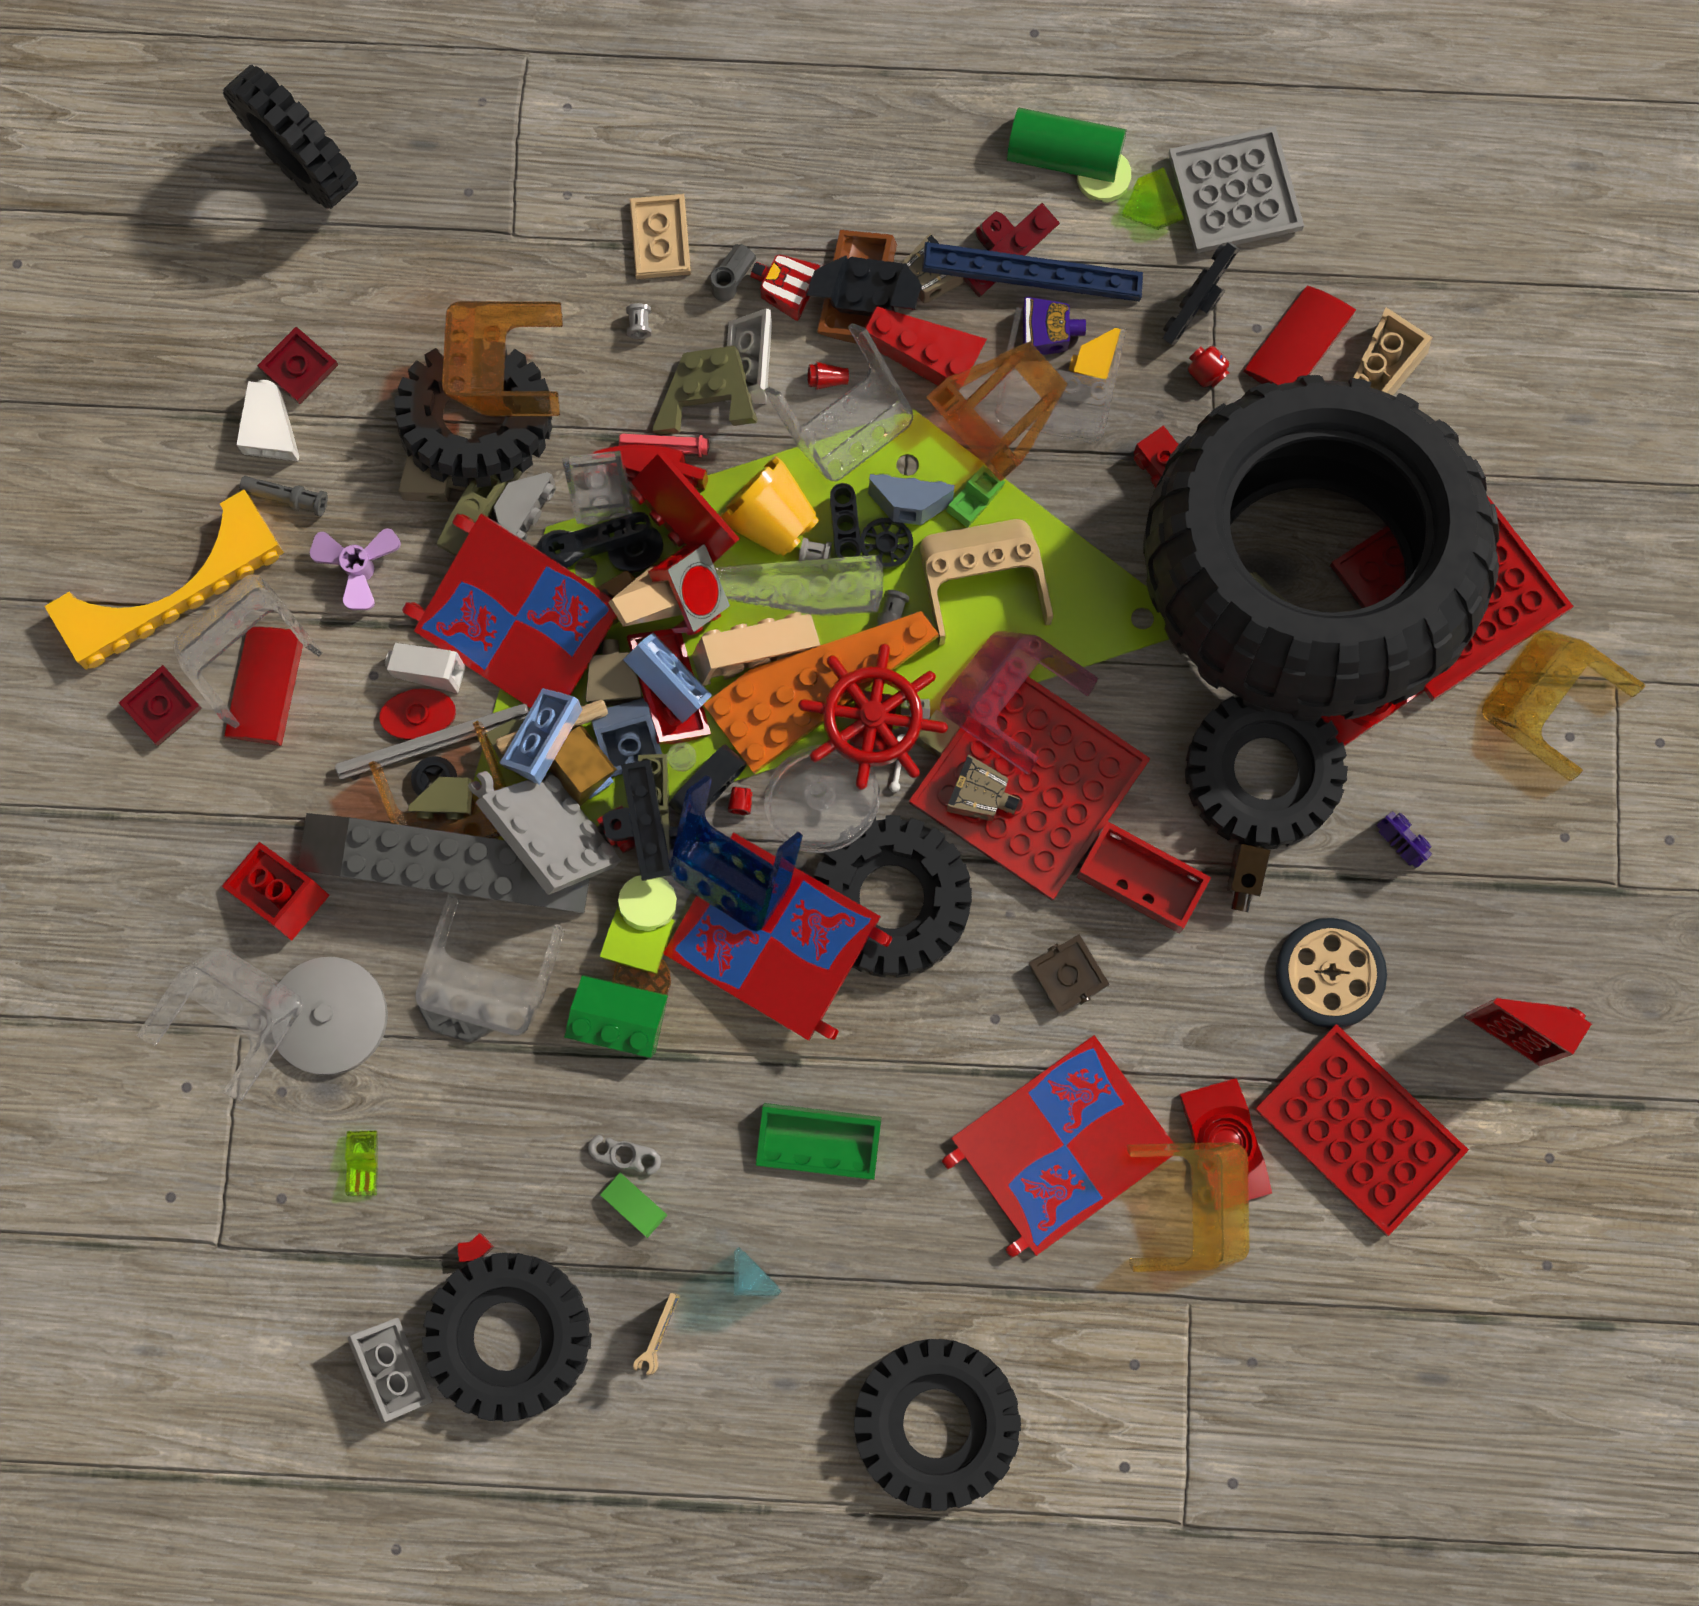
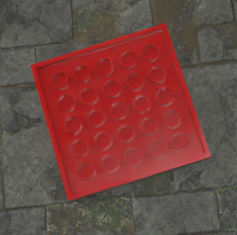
M1487 495V498H1488L1490 504H1494V503L1492 502V500H1491V499L1488 497V495ZM1496 506L1500 538L1496 548L1499 564L1496 586L1491 595L1488 608L1474 636L1466 645L1460 657L1447 671L1439 674L1425 685L1423 690L1431 701H1434L1574 607ZM1388 526L1332 561L1330 565L1361 608L1374 605L1386 599L1406 582L1402 552Z
M1007 662L909 800V804L1053 901L1151 758ZM968 755L1009 779L1004 792L1020 798L1014 814L998 808L993 821L946 811Z

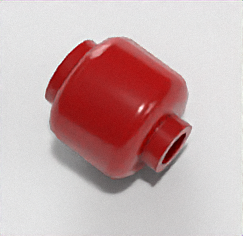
M1200 346L1189 357L1192 363L1188 366V372L1204 388L1209 386L1214 388L1230 373L1227 370L1229 368V361L1215 346H1209L1205 350Z

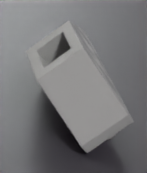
M546 472L509 482L494 505L498 524L526 541V532L530 525L537 523L542 513L541 507L545 501H550L555 493L556 486L553 475Z

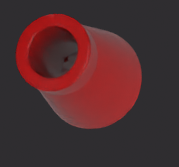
M820 362L809 364L807 372L808 387H815V390L838 385H848L849 369Z

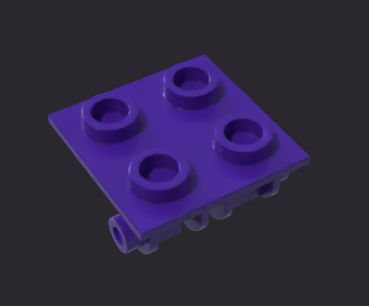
M1392 811L1376 825L1380 829L1378 831L1379 834L1387 842L1398 833L1401 834L1390 844L1391 847L1402 837L1406 839L1407 842L1396 850L1397 853L1408 844L1411 845L1400 855L1409 866L1413 865L1417 868L1432 855L1429 851L1432 847L1421 834L1416 837L1409 829L1412 824L1402 813L1396 815Z

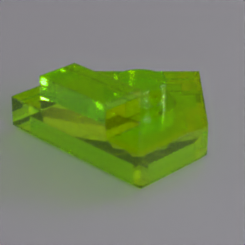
M1164 167L1137 179L1130 199L1122 211L1123 217L1156 230L1184 219Z

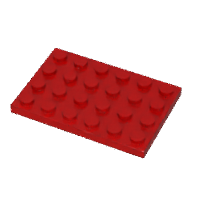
M1337 1024L1326 1033L1254 1109L1386 1237L1402 1223L1469 1151L1463 1143Z

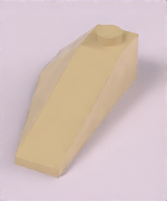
M657 565L650 566L608 602L623 627L682 615L669 581L652 582L648 571Z

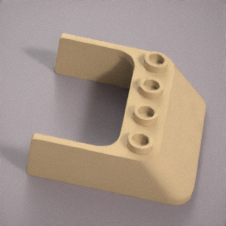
M1013 519L928 535L922 540L920 555L935 629L939 633V637H937L939 645L945 644L946 638L937 590L943 582L1018 567L1033 569L1045 626L1051 625L1053 612L1040 551L1030 526L1025 521Z

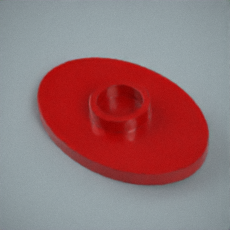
M425 688L412 689L399 693L388 700L382 707L379 718L382 727L388 734L399 739L411 740L448 728L455 719L456 707L452 699L440 691Z

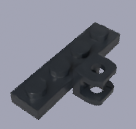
M1227 242L1225 246L1221 244L1216 249L1211 258L1214 260L1209 270L1203 269L1181 301L1179 307L1182 310L1176 318L1172 316L1163 328V331L1166 333L1162 339L1171 345L1176 344L1199 309L1206 314L1212 312L1225 293V290L1216 284L1240 251L1237 246Z
M649 759L623 764L621 768L628 807L612 810L603 815L605 835L613 841L635 840L642 881L672 876L652 761ZM617 821H621V828L615 831L614 824Z

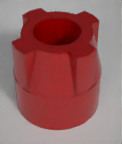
M732 787L728 812L737 815H750L753 793L751 789Z

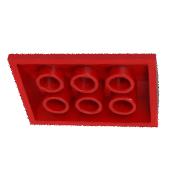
M662 450L630 482L629 487L632 490L629 493L638 504L644 503L651 510L649 513L651 519L658 526L663 524L670 532L668 534L669 539L678 548L681 546L705 544L714 564L740 539Z
M1495 998L1467 1012L1464 1016L1465 1019L1538 1066L1573 1055L1592 1023L1585 1020L1586 1015L1574 1007L1567 1008L1564 1006Z

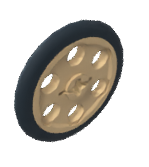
M1321 918L1301 925L1285 940L1277 957L1276 978L1282 998L1300 1018L1320 1027L1333 1028L1337 1024L1341 1028L1362 1021L1374 1011L1386 989L1387 969L1386 961L1379 945L1364 929L1347 920ZM1327 936H1334L1338 939L1339 948L1337 951L1331 952L1325 948L1324 939ZM1307 949L1313 953L1314 961L1312 964L1304 965L1299 961L1298 954L1300 950ZM1358 951L1363 954L1365 963L1362 967H1355L1350 963L1349 956L1351 952ZM1332 965L1334 971L1339 973L1346 972L1348 974H1340L1335 976L1333 980H1330L1329 975L1315 973V971L1322 972ZM1307 978L1313 982L1314 990L1311 994L1300 992L1298 988L1300 979ZM1358 980L1363 983L1365 991L1362 996L1351 994L1349 985L1352 981ZM1327 994H1334L1339 999V1006L1336 1010H1329L1325 1007L1323 1000Z

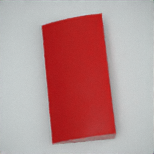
M1307 285L1243 372L1261 384L1269 382L1276 385L1292 383L1298 376L1310 375L1350 322L1356 309L1322 290Z
M273 627L247 628L226 725L225 738L282 746L305 636L300 631Z

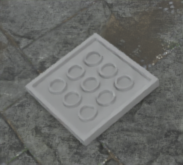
M1276 126L1169 149L1168 156L1196 254L1215 250L1221 244L1225 246L1227 242L1238 245L1303 230V219Z

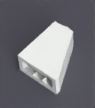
M268 380L248 381L237 447L243 455L299 461L295 438L284 398L275 383Z
M395 643L393 651L389 650L385 660L387 671L394 678L457 694L466 668L455 651Z

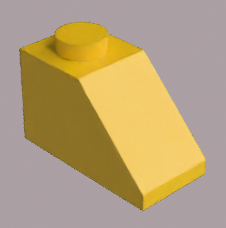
M1114 328L1082 345L1078 355L1073 354L1068 370L1073 372L1071 382L1104 390L1121 329Z

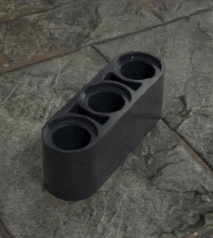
M839 483L830 491L835 558L841 568L851 570L855 569L861 561L856 494L851 485ZM845 495L850 498V501L840 504L836 501V498ZM843 522H848L853 527L848 531H842L838 526ZM845 549H851L856 554L852 558H845L841 555V552Z
M726 744L722 745L674 795L669 802V806L689 824H693L746 768L747 763Z

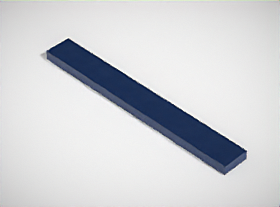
M925 242L923 248L922 272L1138 302L1142 298L1143 272Z

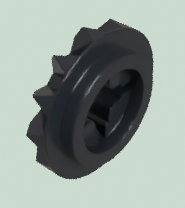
M438 756L427 757L421 760L413 769L411 784L413 790L419 796L429 787L431 782L426 772L434 776L441 773L440 777H457V771L451 762L445 758Z

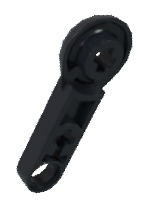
M634 512L574 532L566 530L550 531L539 539L535 548L565 568H568L580 558L585 559L647 539L653 532V525L646 513ZM636 523H646L643 529L637 531L632 530L633 526ZM614 532V536L610 537V533ZM560 549L561 553L556 554L555 551Z

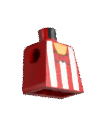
M779 254L775 256L770 267L756 262L750 277L762 282L760 291L763 300L792 319L799 321L811 297L807 296L814 271L820 268V265Z

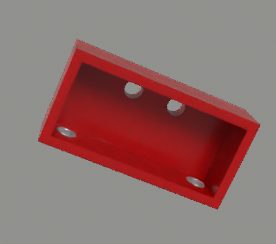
M1108 821L1076 877L1179 934L1185 928L1211 879L1210 876ZM1117 882H1125L1127 889L1125 890L1117 886ZM1145 895L1150 896L1153 900L1152 904L1143 900L1142 897Z

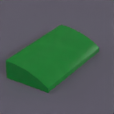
M764 1103L756 1166L874 1180L882 1117Z

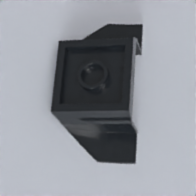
M843 256L814 271L807 296L828 298L832 306L841 313L870 316L877 306L898 312L899 308L915 310L922 285L906 263L850 257L848 259L847 256Z

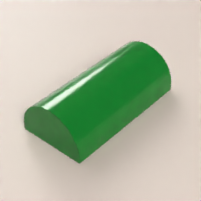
M1018 107L1011 130L1007 161L1114 183L1127 129Z

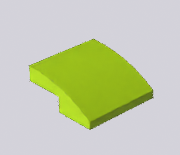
M617 907L600 958L657 975L675 920L671 919L668 924L657 927L656 930H637L624 921Z

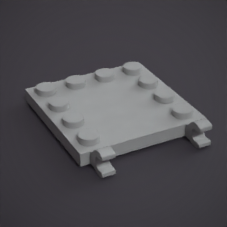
M486 771L477 774L482 786L478 781L469 783L470 791L479 798L476 801L478 807L548 895L613 869L622 861L615 853L614 848L599 833L596 825L580 809L578 802L569 795L562 786L561 781L552 772L546 773L540 785L528 779L496 791L493 789V778Z

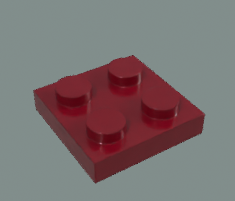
M295 327L257 366L298 404H301L338 366V363L298 327Z
M164 665L159 667L118 702L157 746L202 709Z

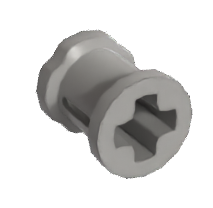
M634 303L627 306L626 313L629 315L627 336L633 339L650 337L652 330L649 328L648 315L651 313V307L642 303Z
M803 537L799 562L810 561L820 563L823 567L827 568L832 542H827L826 544L816 543Z

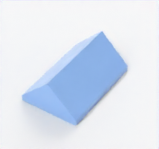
M654 633L642 640L623 659L682 723L712 696Z
M542 688L501 759L500 764L540 785L583 710L579 700L574 696Z

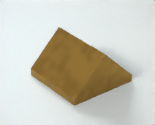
M582 725L570 731L549 768L553 775L561 781L562 786L569 795L578 802L579 806H582L617 770Z

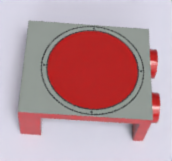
M705 544L684 546L648 571L652 582L669 581L684 617L682 622L672 628L674 634H697L703 630L704 624L720 618L721 612L730 606Z

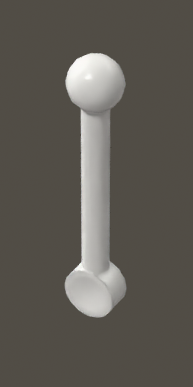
M900 734L897 740L900 742L905 734ZM898 760L895 765L893 782L889 785V789L892 792L900 790L898 782L901 764Z

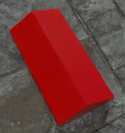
M672 629L629 634L627 636L629 648L632 651L642 640L654 633L693 674L682 633L674 634ZM638 676L644 700L648 703L654 724L657 744L679 745L711 734L703 705L682 723Z

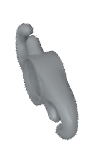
M598 1135L589 1142V1155L597 1162L622 1169H635L638 1172H643L642 1158L644 1156H651L654 1162L651 1167L646 1169V1173L652 1175L660 1168V1155L652 1148L628 1141H614L611 1138H606L605 1143L608 1150L605 1154H598L596 1152V1145L603 1141V1137ZM623 1146L630 1147L633 1151L632 1160L626 1164L618 1162L616 1158L618 1149Z

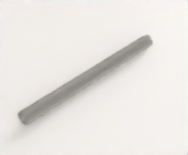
M520 704L339 762L335 765L336 773L339 779L343 780L486 734L510 720L525 719L529 709L526 704Z

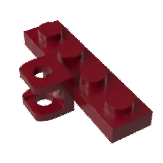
M1041 203L1015 227L1005 215L995 211L975 229V234L988 251L1025 256L1054 230L1060 222ZM963 277V280L978 297L982 296L996 283Z

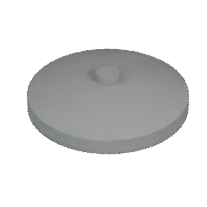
M338 957L315 958L293 968L277 985L268 1008L269 1032L279 1053L295 1067L317 1075L345 1073L364 1063L380 1045L386 1031L388 1019L385 995L377 980L360 965Z

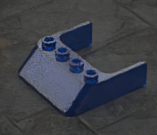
M706 775L686 791L670 863L672 877L681 886L748 929L759 931L766 926L790 887L803 834L796 832L778 848L774 865L767 862L709 824L705 816V808L712 778Z

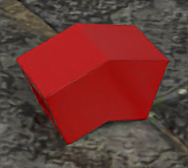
M479 1233L470 1242L457 1243L459 1262H470L479 1257H485L494 1246L482 1233Z

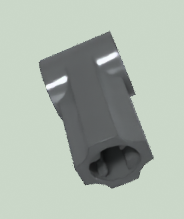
M735 244L721 266L712 271V294L717 300L729 301L736 295L737 286L756 260V255L750 248L743 244ZM720 282H729L726 286L718 285Z

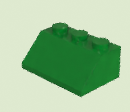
M582 975L570 1008L564 1038L651 1058L657 1050L668 995Z

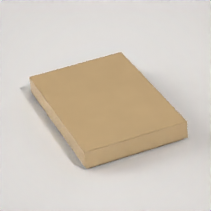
M684 194L629 198L636 279L691 275Z

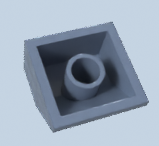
M644 698L607 708L608 714L592 721L600 749L617 769L610 777L623 774L621 765L638 762V755L662 754L660 744H657L655 738L656 732L648 703L645 702Z

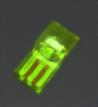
M347 1131L345 1193L347 1196L377 1195L378 1132Z

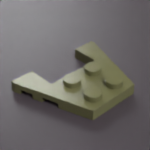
M727 346L683 353L654 423L653 432L658 436L678 434L681 429L683 407L731 400L729 421L733 426L757 423V416L753 411V401L747 389L745 381L747 379L739 350L735 346Z

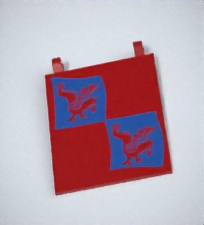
M456 514L452 523L468 532L469 535L426 610L415 602L405 603L402 609L403 613L419 621L414 632L440 649L457 652L464 665L523 704H526L529 708L533 706L542 688L571 695L617 617L608 603L613 598L484 514H480L476 522L464 514Z
M733 832L663 954L810 1041L814 1032L817 1031L826 1038L835 1040L839 1033L838 1029L822 1021V1018L869 937L888 947L892 941V936L875 927L881 918L878 914Z
M1093 1035L953 1136L951 1139L958 1148L944 1157L942 1163L947 1169H951L964 1158L968 1161L1021 1235L1019 1239L1005 1249L1009 1257L1013 1258L1027 1247L1031 1249L1035 1256L1039 1255L1179 1152V1149L1096 1036Z

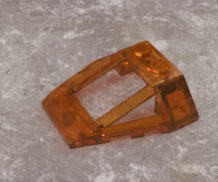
M1029 341L998 355L994 359L977 364L969 370L946 378L926 398L982 463L1001 482L1022 464L1061 399L1068 383ZM998 368L967 400L958 391L960 388ZM1015 368L1040 396L1041 400L1000 439L977 414L974 408ZM1034 422L1017 448L1012 452L1008 447Z

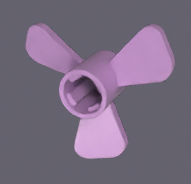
M387 528L383 529L365 549L358 545H350L343 548L327 533L319 532L314 537L310 548V556L316 563L341 565L348 575L343 603L350 610H370L375 605L367 580L374 573L372 560L397 551L401 546V542L394 531ZM359 558L360 560L364 561L362 566L355 563L353 565V569H351V566L354 563L353 560Z

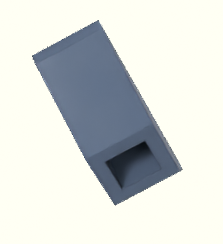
M870 474L868 494L893 522L922 525L948 507L953 500L955 485L942 481L928 482L920 481L916 478L905 479L891 477L887 474Z

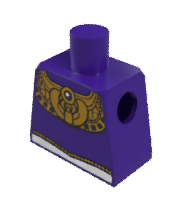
M1032 297L1024 298L1023 358L1065 352L1069 347L1070 336L1086 335V319H1070L1069 304Z

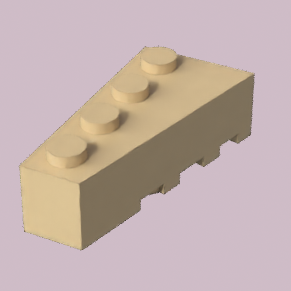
M1386 307L1354 378L1371 382L1370 388L1394 395L1428 354L1432 337Z
M795 612L781 620L774 621V618H767L759 621L758 625L747 627V624H739L733 626L729 631L720 632V630L716 629L704 633L692 654L700 683L703 686L711 684V678L721 675L724 676V680L736 677L735 674L744 671L745 668L753 669L771 663L773 660H779L820 646L811 613L801 615L800 612Z

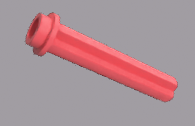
M620 434L618 442L619 446L638 444L668 447L683 451L684 454H697L699 458H702L703 455H708L709 439L703 438V435L695 438Z

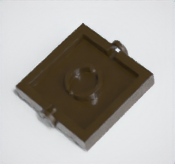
M1080 934L1061 945L1055 944L1047 949L1048 952L1028 964L1058 1015L1077 1004L1082 1005L1091 1000L1090 997L1110 985Z

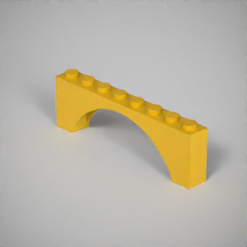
M245 490L220 503L223 509L221 526L211 554L198 573L173 594L146 605L114 608L81 601L71 592H68L44 606L78 664L86 670L100 666L104 663L105 658L110 655L124 652L130 647L132 642L139 638L144 639L151 636L156 628L163 624L173 623L183 612L200 607L204 604L205 599L214 594L224 593L229 589V585L238 580H245L251 577L256 569L263 565H271L279 559V556L284 552Z

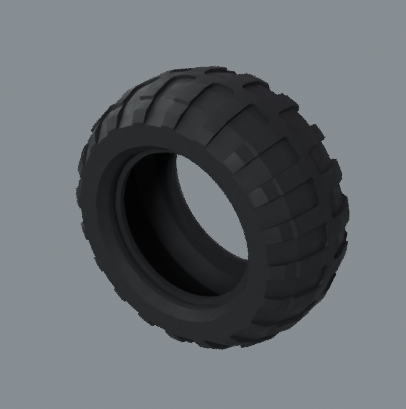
M1320 375L1298 376L1294 382L1281 385L1270 384L1269 382L1249 389L1241 399L1228 405L1223 403L1216 407L1198 424L1197 431L1191 437L1187 436L1177 446L1166 462L1165 470L1151 497L1143 540V554L1147 570L1146 584L1150 599L1157 613H1161L1165 621L1164 629L1180 655L1184 653L1198 667L1200 676L1208 684L1216 689L1223 687L1232 694L1243 698V705L1260 712H1264L1265 708L1292 714L1294 716L1293 720L1316 721L1321 716L1338 715L1344 716L1345 720L1355 719L1374 712L1376 707L1392 702L1395 705L1422 691L1430 680L1447 671L1457 661L1466 645L1474 636L1488 608L1498 579L1499 564L1496 548L1500 538L1495 504H1490L1486 494V477L1476 459L1473 460L1471 456H1467L1459 445L1457 433L1444 421L1442 422L1440 419L1435 421L1429 415L1419 410V403L1402 393H1398L1395 397L1384 391L1370 388L1371 382L1356 378H1350L1348 383L1324 381L1323 376ZM1295 488H1319L1341 493L1364 504L1378 515L1391 530L1402 552L1406 582L1386 599L1358 610L1319 612L1301 608L1271 594L1251 576L1234 547L1230 526L1246 508L1273 493Z

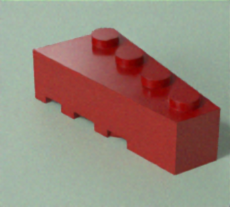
M877 306L869 316L857 340L955 395L963 387L987 339Z

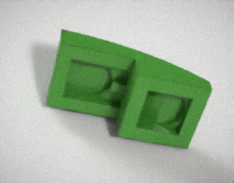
M983 465L967 482L965 488L951 501L946 512L968 528L1002 489L1005 481Z
M619 1173L600 1194L647 1238L667 1217V1214L622 1173Z

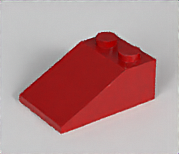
M261 842L253 848L221 886L291 941L330 896L310 877Z

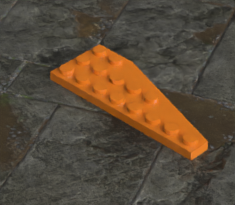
M920 611L750 669L703 705L752 772L756 774L824 723L823 714L802 711L799 709L798 703L802 699L825 703L831 688L839 680L827 664L829 656H836L849 673L859 668L876 667L879 646L881 644H888L890 654L887 669L895 670L939 637V633L923 612ZM873 682L858 684V687L863 692V690L866 691L872 687ZM848 691L843 695L838 705L846 706L853 701Z

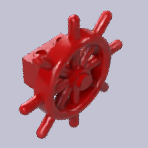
M881 644L879 646L876 667L859 668L849 673L836 656H829L827 664L839 680L831 688L825 703L802 699L798 703V707L802 711L823 714L824 728L828 737L827 742L811 752L810 759L818 762L836 750L845 759L859 765L856 787L860 790L867 787L870 767L888 765L897 760L910 777H918L920 770L908 755V752L918 740L921 730L936 733H945L948 730V725L945 722L923 719L922 704L917 693L935 680V673L927 671L910 683L899 673L887 669L890 654L888 644ZM873 682L872 691L863 690L862 692L858 684ZM884 684L892 686L899 692L894 695L883 694ZM847 691L856 702L855 707L838 705ZM907 701L911 716L895 714L896 707ZM835 716L856 719L857 721L839 732ZM893 726L908 728L907 733L900 742L892 733Z

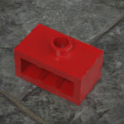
M1164 425L1137 443L1133 453L1136 464L1142 470H1147L1155 488L1165 470L1166 462L1179 445Z

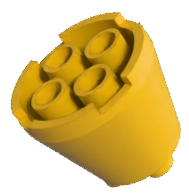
M774 456L766 463L765 468L752 477L726 506L728 510L719 516L733 531L776 555L781 554L784 556L800 543L801 540L797 537L799 535L802 536L806 531L809 532L818 523L819 519L816 517L815 510L785 463L777 456Z

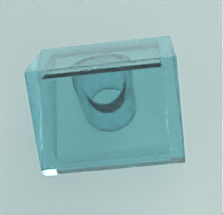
M738 1247L734 1251V1296H780L783 1293V1290L742 1248Z

